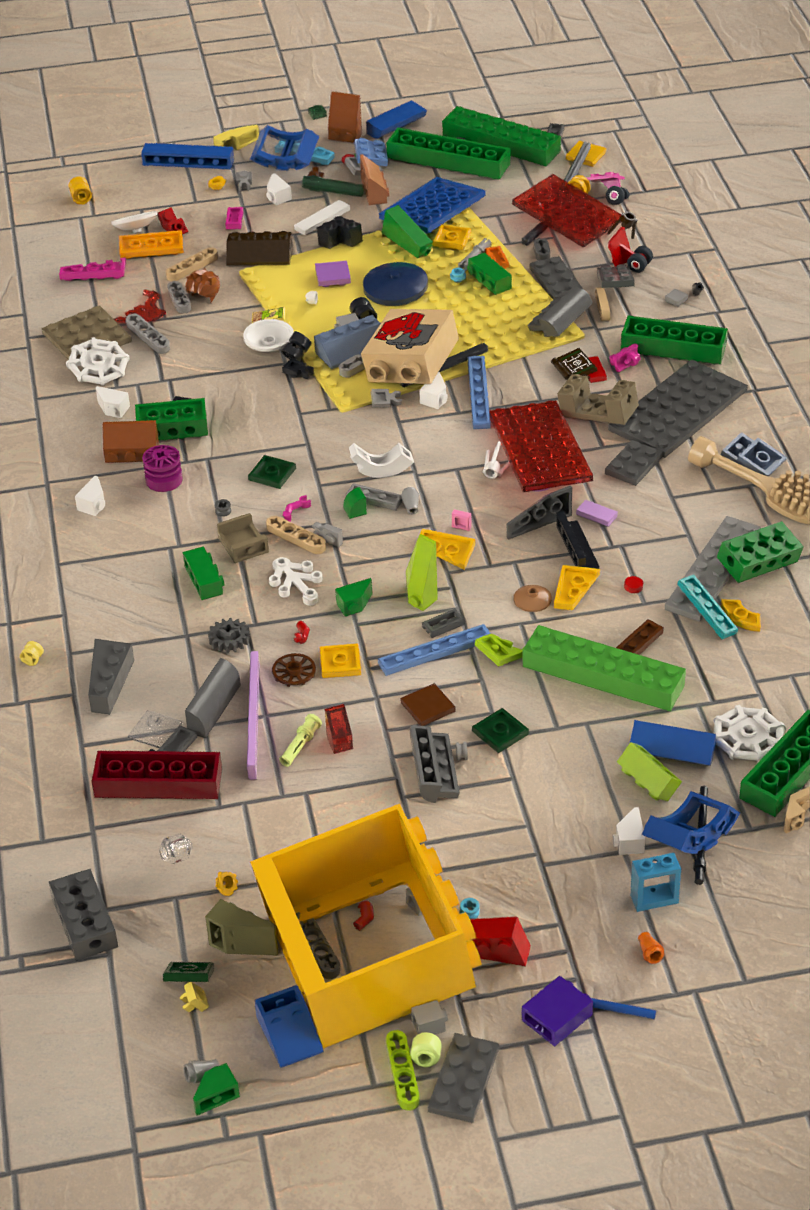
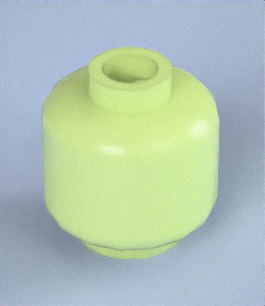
M428 1032L416 1035L412 1041L410 1052L413 1062L421 1067L436 1065L441 1055L442 1045L440 1039L433 1033Z

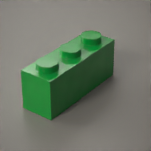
M485 252L468 258L467 269L469 274L475 277L492 293L497 295L512 289V275Z
M204 546L182 552L184 567L201 600L223 595L222 587L225 586L223 576H219L217 565L213 564L211 553H207Z

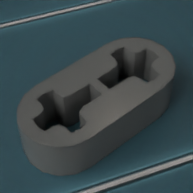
M538 238L534 241V252L537 260L550 258L549 243L544 238Z

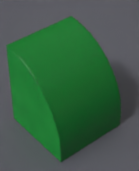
M360 487L350 491L343 502V508L350 519L367 514L366 497Z

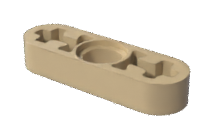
M596 287L595 299L600 320L610 321V308L605 289Z

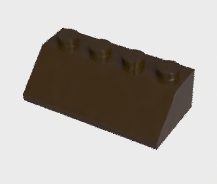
M250 231L247 233H229L226 244V266L290 264L293 252L292 232L265 231L263 233H255Z

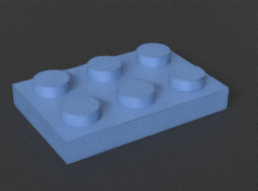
M365 138L355 139L354 147L357 163H360V155L363 154L379 166H388L384 142L380 140L369 141Z

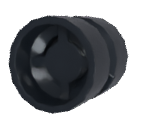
M365 297L356 298L351 302L349 310L351 314L355 313L359 320L371 315L377 319V313Z
M294 331L289 338L290 343L284 345L281 353L289 360L292 358L300 361L304 356L303 352H307L312 342L305 335Z

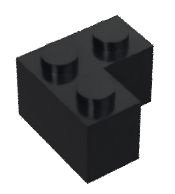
M336 216L333 220L324 222L323 225L317 227L318 244L329 249L340 243L352 247L363 241L361 223L343 218L342 216Z

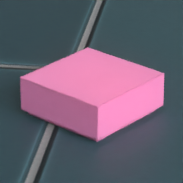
M454 509L452 512V527L470 531L471 513Z

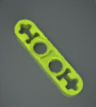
M393 1030L386 1036V1048L400 1107L411 1111L419 1105V1090L407 1037L404 1032ZM393 1040H398L400 1048L396 1049ZM398 1057L407 1059L403 1064H398L394 1060ZM401 1076H409L411 1078L407 1083H402L398 1079ZM406 1091L410 1092V1097L412 1100H407Z

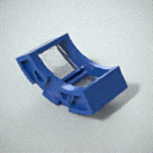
M267 125L260 131L250 160L265 167L269 165L274 166L277 170L289 171V168H295V170L303 169L311 161L319 136L309 129L300 132H285Z

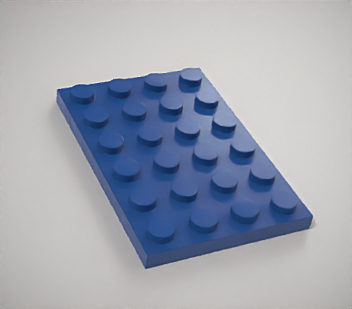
M435 177L380 212L379 219L384 220L385 211L399 205L419 228L427 234L457 214H460L475 202H478L486 196V193L483 189Z

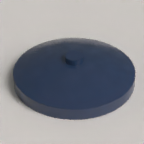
M391 262L375 267L367 273L363 280V290L366 297L372 302L386 306H399L416 301L424 295L428 288L426 272L419 266L406 262Z

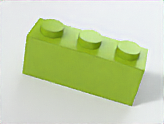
M630 742L617 760V763L622 766L621 770L626 775L633 776L636 779L634 782L641 788L648 789L650 791L648 793L649 796L657 801L661 799L668 802L682 783L678 777L641 745Z

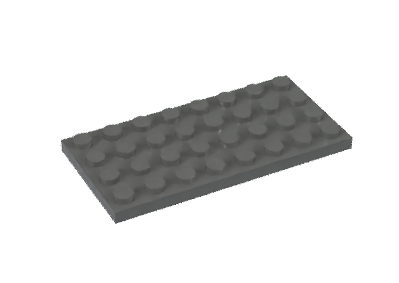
M691 359L638 401L639 406L625 425L610 423L608 430L629 441L634 440L663 451V457L666 458L747 391L748 385Z

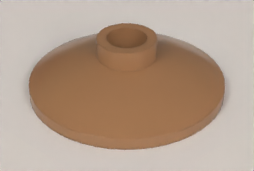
M526 585L514 593L515 605L527 612L542 611L552 601L549 590L539 585Z

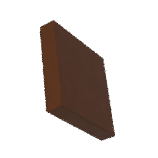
M435 683L400 698L401 704L420 726H425L456 712L454 704Z

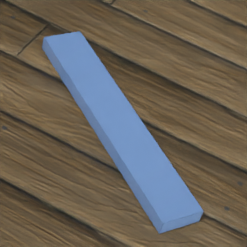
M469 356L467 358L473 429H491L485 356Z
M485 624L378 658V664L385 676L475 647V640L491 633Z

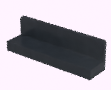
M564 511L556 512V527L574 565L577 567L599 569V564L577 520L569 522Z

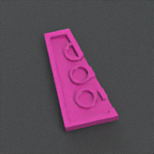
M126 257L120 258L118 262L106 260L104 264L91 262L84 267L82 264L60 267L59 277L60 280L65 281L73 279L88 280L89 278L104 279L107 277L118 279L124 277Z

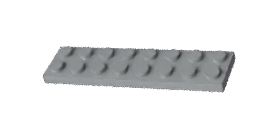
M726 516L683 578L694 574L715 600L731 577V574L717 558L722 542L758 530L761 527ZM677 586L665 603V610L700 622L703 616L680 587Z

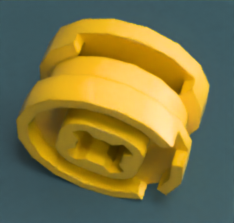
M582 175L574 176L566 185L567 194L574 197L573 199L575 200L584 198L591 189L590 182Z

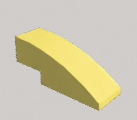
M251 125L220 133L213 137L214 146L233 147L239 150L258 139L259 128L258 125Z

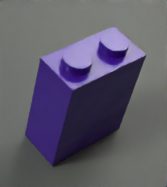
M560 975L522 1006V1021L554 1047L593 1015V1001L590 996L579 991L572 982L565 980Z

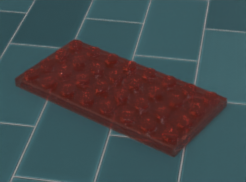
M556 400L504 409L497 408L489 411L490 420L522 492L593 481V473Z

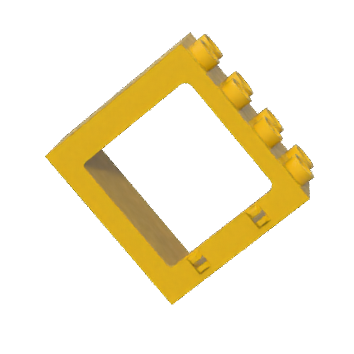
M400 803L250 861L268 918L276 925L278 942L295 983L298 985L307 1004L323 1049L411 1014L412 1007L435 1000L440 1002L476 987L472 969L481 966L482 963L472 940L476 936L471 921L466 912L459 914L455 907L459 905V901L449 879L443 881L441 876L437 875L442 873L443 870L433 847L427 849L424 843L420 845V843L427 841V837L419 817L415 816L407 819ZM400 885L410 887L434 940L325 983L299 921L307 923L308 919H320L324 915L372 896H378ZM300 912L299 919L296 916V913Z

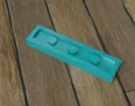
M694 574L678 581L677 585L722 640L737 634L739 629Z

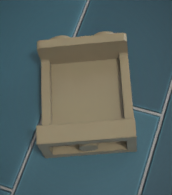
M250 513L217 523L218 538L234 563L269 552L268 538L265 534L260 535L253 524Z

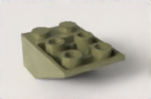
M222 899L205 916L210 946L226 954L271 956L279 954L276 925L271 921L264 920L252 912L245 911L235 904L228 903Z

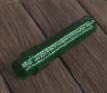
M314 175L304 176L302 180V188H307L310 191H324L362 197L364 193V185L326 179Z

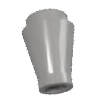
M407 487L402 491L401 498L408 514H416L418 512L419 493L414 487Z
M218 1060L189 1061L188 1064H184L186 1081L188 1083L193 1082L194 1084L201 1081L206 1071L219 1066Z

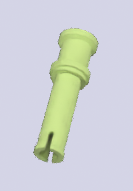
M308 714L305 717L303 725L297 728V735L279 758L282 765L286 767L291 766L305 743L313 739L314 732L322 726V721L318 716Z

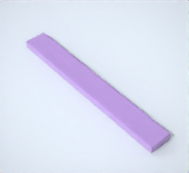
M251 651L247 745L249 780L257 779L260 672L258 651Z

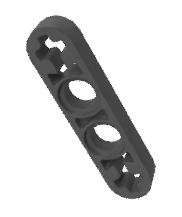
M300 912L296 913L298 919L300 918ZM314 918L308 919L307 928H305V924L299 921L306 939L308 935H316L318 937L315 940L307 939L323 978H336L340 974V962ZM318 950H324L327 953L321 956L317 955L315 952Z

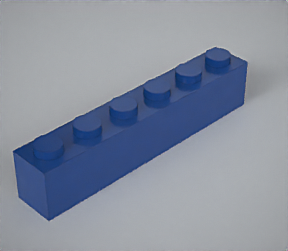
M145 143L141 152L142 163L145 166L231 170L234 162L233 147Z

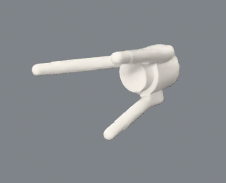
M500 441L497 442L491 461H489L490 450L486 451L485 465L482 472L491 479L497 476L501 477L502 473L515 460L512 457L500 469V463L496 461L501 445Z

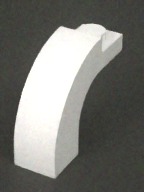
M355 443L349 447L350 458L357 464L359 472L369 477L394 476L403 472L414 463L411 452L400 443L381 455L369 454Z

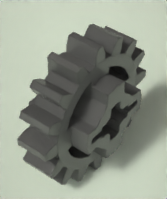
M229 618L228 621L222 619L221 623L215 622V626H210V631H208L209 644L213 646V649L218 648L219 652L226 650V653H229L230 650L237 652V648L244 649L243 644L248 645V640H250L249 626H246L245 622L240 623L239 619L232 621V618Z

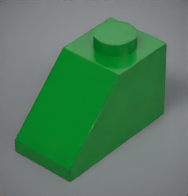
M371 578L335 589L336 603L345 617L364 610L373 594Z
M227 1063L215 1066L204 1073L193 1097L197 1116L240 1097L238 1082Z

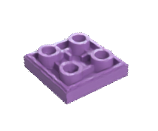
M347 261L315 263L319 286H343L351 283Z

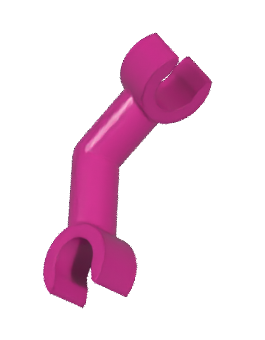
M307 495L301 496L298 501L286 505L285 511H283L285 520L291 522L292 510L300 507L309 508L311 506V500H307Z

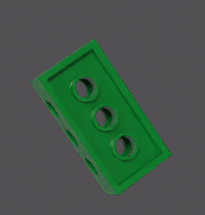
M205 398L135 404L136 421L156 420L158 440L208 436Z
M781 521L723 541L717 558L737 583L798 562L804 546Z

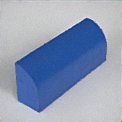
M412 100L367 120L366 132L372 138L378 139L395 131L397 128L404 127L423 118L426 115L427 109Z
M634 720L630 742L641 745L652 756L711 766L716 745V734Z

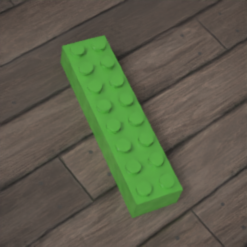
M540 625L537 626L523 648V667L670 712L685 686V668Z

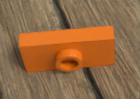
M501 246L485 248V253L504 269L509 268V262Z

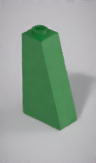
M399 205L385 211L381 231L383 235L416 258L430 253L433 241Z

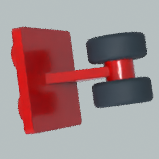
M620 227L608 242V249L611 252L612 263L615 267L627 263L631 271L640 273L644 271L653 259L651 249L646 246H639L634 252L630 249L624 227Z

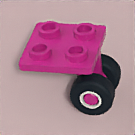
M606 172L605 175L590 174V177H586L589 182H602L607 187L606 200L612 205L621 204L624 199H628L630 196L628 190L621 187L620 180H625V178L620 176L619 173Z

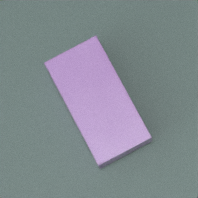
M585 500L576 510V515L608 527L617 518L618 514L615 510Z

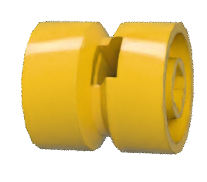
M81 176L72 178L68 187L73 201L79 205L88 203L92 198V193L87 180Z

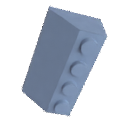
M371 315L315 335V353L331 369L337 368L347 359L355 355H361V352L381 323Z

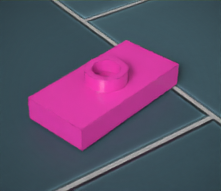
M228 207L225 223L226 229L242 228L243 207Z

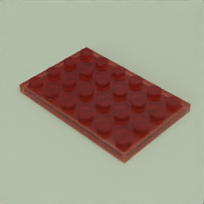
M554 174L512 199V205L583 248L608 232L621 216L617 211Z

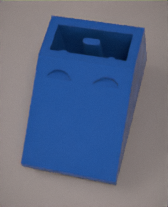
M298 985L254 1000L256 1017L280 1068L324 1053L307 1004Z

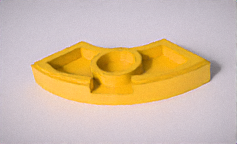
M721 599L722 610L736 626L760 632L759 613H754L744 608L741 600Z

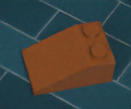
M332 91L328 119L329 140L354 143L355 139H359L362 136L360 95Z

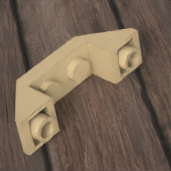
M810 787L790 795L785 816V833L798 830L804 826L805 811L810 808Z

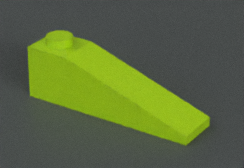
M420 534L405 572L408 603L422 611L438 599L436 541Z

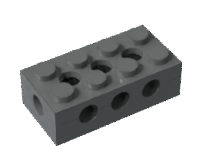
M91 869L49 881L53 903L76 961L118 947L115 928Z

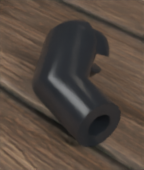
M701 282L692 285L693 294L699 296L704 289Z

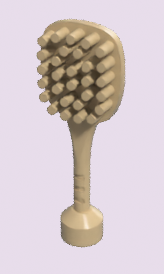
M703 436L698 437L693 443L688 455L690 463L701 468L715 464L744 478L766 493L767 504L772 509L797 522L810 524V482L808 474H804L803 479H801L800 471H795L794 477H791L792 471L787 470L786 474H781L779 478H772L719 455L715 442Z

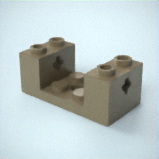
M572 374L557 393L561 417L625 425L639 406L635 382L619 380L610 393L605 396L590 393L588 376Z

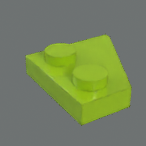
M488 634L475 640V646L498 667L523 658V648L513 647V642L501 639L494 634Z

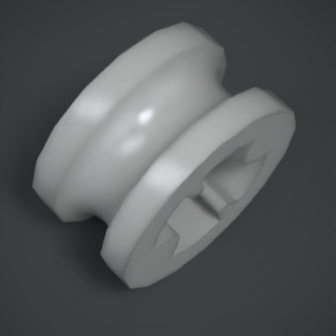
M456 742L457 761L461 758L468 760L466 742H463V744Z

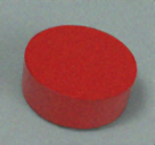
M637 576L627 577L624 582V589L629 593H639L643 590L644 582Z

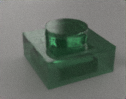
M314 105L308 108V113L313 120L327 117V111L322 105Z

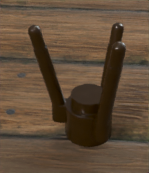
M631 212L622 213L607 233L610 234L621 222V226L625 229L632 227L631 239H634L638 220Z

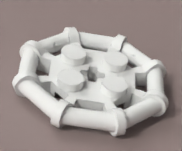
M92 337L91 340L71 347L72 351L69 360L66 362V367L74 373L79 382L85 381L104 386L105 383L122 378L125 375L124 371L130 358L119 347L118 342ZM115 362H120L119 367L115 365ZM77 366H81L83 370L80 371ZM88 374L99 375V377L90 376Z
M736 705L734 709L721 716L717 715L713 719V733L716 734V745L726 752L732 760L735 758L754 760L758 763L783 737L786 730L785 724L774 718L768 712V709L764 707L756 709ZM722 727L728 728V731L722 732ZM769 733H776L775 737L769 736ZM727 740L734 744L733 748L726 742ZM766 744L769 745V747L761 751L760 748Z

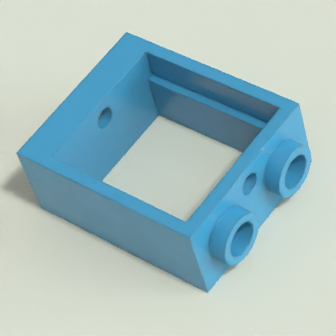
M675 853L632 861L630 896L637 912L679 903L681 867ZM670 875L669 882L644 887V880Z

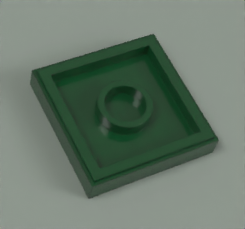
M264 455L249 473L248 480L281 489L295 471L296 463Z
M504 708L499 709L472 726V732L497 753L502 752L529 735V729Z
M170 962L163 973V982H209L214 972V963Z

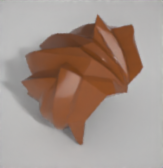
M205 267L203 270L200 269L192 272L190 276L186 277V291L191 293V296L198 293L205 296V298L210 297V303H212L220 289L218 275H215L213 271H207Z

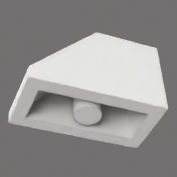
M275 173L272 174L267 185L268 200L276 206L292 200L291 186Z
M438 372L431 384H424L420 389V404L439 409L447 401L446 385L440 372Z
M99 386L96 387L97 401L105 415L122 418L130 407L128 393Z
M94 476L75 496L78 511L96 516L105 507L103 490L98 476Z
M639 807L633 808L616 825V834H613L612 838L613 846L618 848L619 855L641 854L645 851V836L642 835L643 826Z

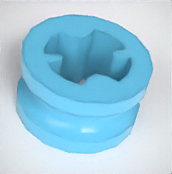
M474 898L462 900L460 903V914L466 912L469 919H476L480 913L479 902Z

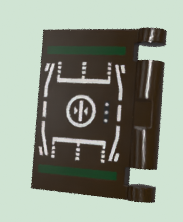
M580 348L551 360V363L565 380H568L572 374L587 376L598 371L597 367Z

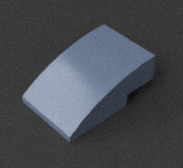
M742 432L720 454L765 476H770L787 459L786 456L760 438L754 441Z

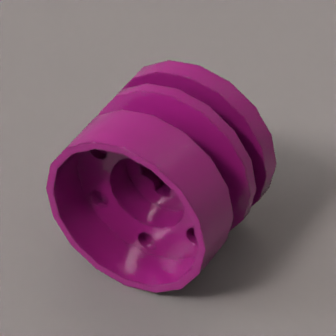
M158 445L144 452L142 459L147 487L156 492H168L181 485L183 476L180 454L175 447Z

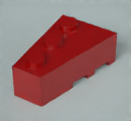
M518 917L470 919L476 936L472 940L477 948L480 959L526 966L531 945Z

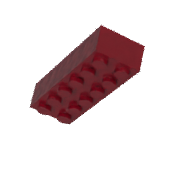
M97 751L91 780L94 798L218 799L222 776L221 753Z

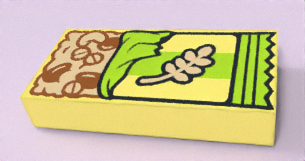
M284 307L254 312L252 313V323L265 319H276L285 322L286 310Z

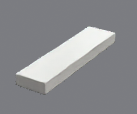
M338 200L295 224L294 230L307 235L323 225L324 222H329L334 217L348 212L350 205Z

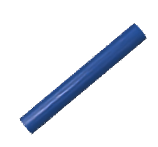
M591 998L593 1008L655 1019L656 1010Z

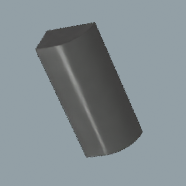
M223 658L219 659L185 709L187 728L197 732V736L203 738L208 736L241 686L239 672L229 661Z

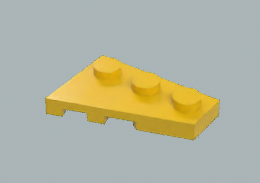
M421 530L420 534L436 541L437 557L465 570L476 544L475 539L432 530Z
M562 565L554 608L573 610L600 575V569Z

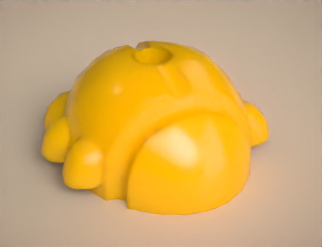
M222 176L213 177L209 180L208 186L214 190H220L224 187L226 179Z
M228 871L218 872V877L215 879V887L224 896L232 895L234 890L238 889L236 874Z

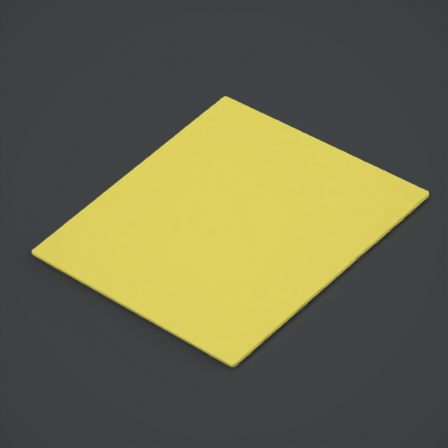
M470 207L443 223V225L471 228V235L464 250L434 247L432 242L430 253L416 258L381 233L382 230L363 235V241L352 247L342 243L330 249L320 247L292 255L290 264L257 265L239 271L240 277L265 310L284 307L286 310L285 322L293 328V332H300L312 342L307 352H303L302 361L306 363V366L314 368V377L340 412H347L372 404L371 389H389V393L401 391L402 395L419 390L424 386V384H412L403 388L400 383L368 382L365 369L351 377H342L339 374V367L331 369L315 353L314 336L334 329L336 317L351 314L349 306L354 299L359 297L368 299L363 290L364 277L375 267L386 263L406 262L419 266L427 274L428 288L422 297L405 305L386 306L368 299L377 313V320L381 323L390 309L453 310L459 339L447 358L485 343L488 346V351L479 356H485V368L487 369L584 339L585 334L574 322L559 336L545 337L543 331H529L528 324L553 299ZM439 227L426 234L432 241ZM484 238L491 241L492 245L490 247L501 246L509 262V268H505V270L512 275V289L497 295L470 275L468 269L465 271V280L455 282L450 279L452 269L458 268V264ZM347 261L351 277L350 284L343 286L330 285L329 287L318 285L315 263ZM310 291H317V304H308L305 295ZM468 360L440 372L443 381L469 374Z

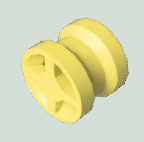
M29 641L20 653V659L26 665L34 666L38 663L39 657L44 653V649L39 643Z

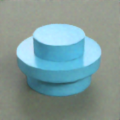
M452 269L450 279L455 282L465 280L466 273L464 269Z

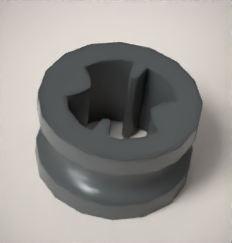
M221 499L215 502L216 515L224 517L231 513L230 501Z

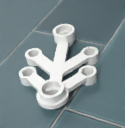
M284 557L275 559L272 563L275 572L274 575L269 577L270 586H279L282 574L286 575L284 584L278 588L279 596L288 597L291 585L294 583L303 593L304 604L308 606L317 604L318 593L314 589L308 588L302 580L320 583L323 580L322 572H312L313 563L309 560L303 561L300 564L292 563ZM293 570H302L305 573L293 572Z

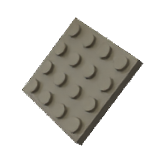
M100 305L42 328V334L68 360L73 345L91 340L92 337L105 341H116L119 347L132 342L131 335Z

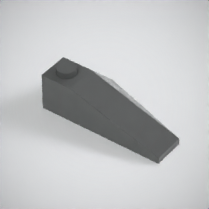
M567 486L543 496L506 523V538L509 540L556 522V512L564 511L566 517L572 516V486Z

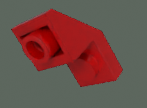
M172 207L157 213L163 229L167 232L182 230V235L188 233L183 219L176 218Z

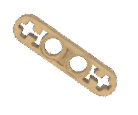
M206 248L166 269L167 280L178 281L192 272L213 263L218 259L217 249Z
M279 516L267 518L266 527L268 532L313 554L325 552L326 541L323 537ZM292 530L293 532L286 533L285 531ZM307 537V539L301 540L299 538Z

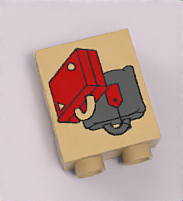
M390 309L361 352L368 382L431 384L459 339L453 310Z

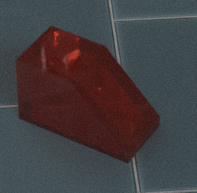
M345 705L326 708V735L333 753L336 754L353 749L352 732Z

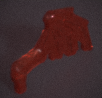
M144 289L143 295L149 298L144 302L145 305H138L134 307V310L125 312L126 317L129 314H138L147 322H154L166 314L165 310L159 309L156 306L160 294L154 290ZM119 316L114 318L117 323H126V317Z

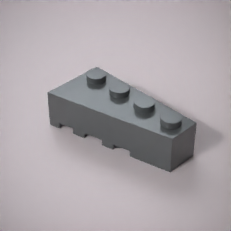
M102 639L94 640L88 694L91 712L111 714L135 661L131 643Z

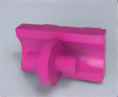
M637 344L625 347L619 353L609 357L610 364L615 366L616 372H621L629 366L638 364L641 357L637 351Z

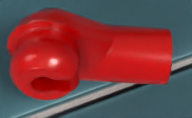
M298 621L296 627L300 633L294 634L296 636L294 641L304 644L307 641L310 628L304 621Z
M368 900L361 901L358 904L361 916L353 922L354 927L358 931H361L374 919L373 905Z

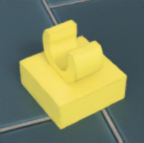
M188 982L184 985L186 993L180 996V1000L186 1003L182 1006L184 1010L191 1012L196 1007L203 1012L209 1008L204 989L194 982Z

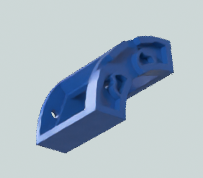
M690 791L683 804L672 814L661 818L650 815L642 835L683 852L697 854L700 850L707 851L718 844L717 839L722 834H728L740 812L730 805ZM701 803L719 810L716 816L700 829L687 825Z

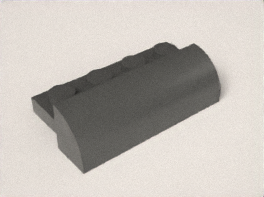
M573 286L569 291L561 292L555 300L551 301L528 324L529 331H543L545 337L559 336L593 304L591 297L584 289Z
M411 725L410 738L420 795L423 799L432 803H436L438 797L458 799L460 792L449 734L434 733L431 731V726Z

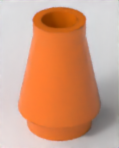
M649 932L641 933L638 936L644 960L651 964L660 962L664 957L663 946Z

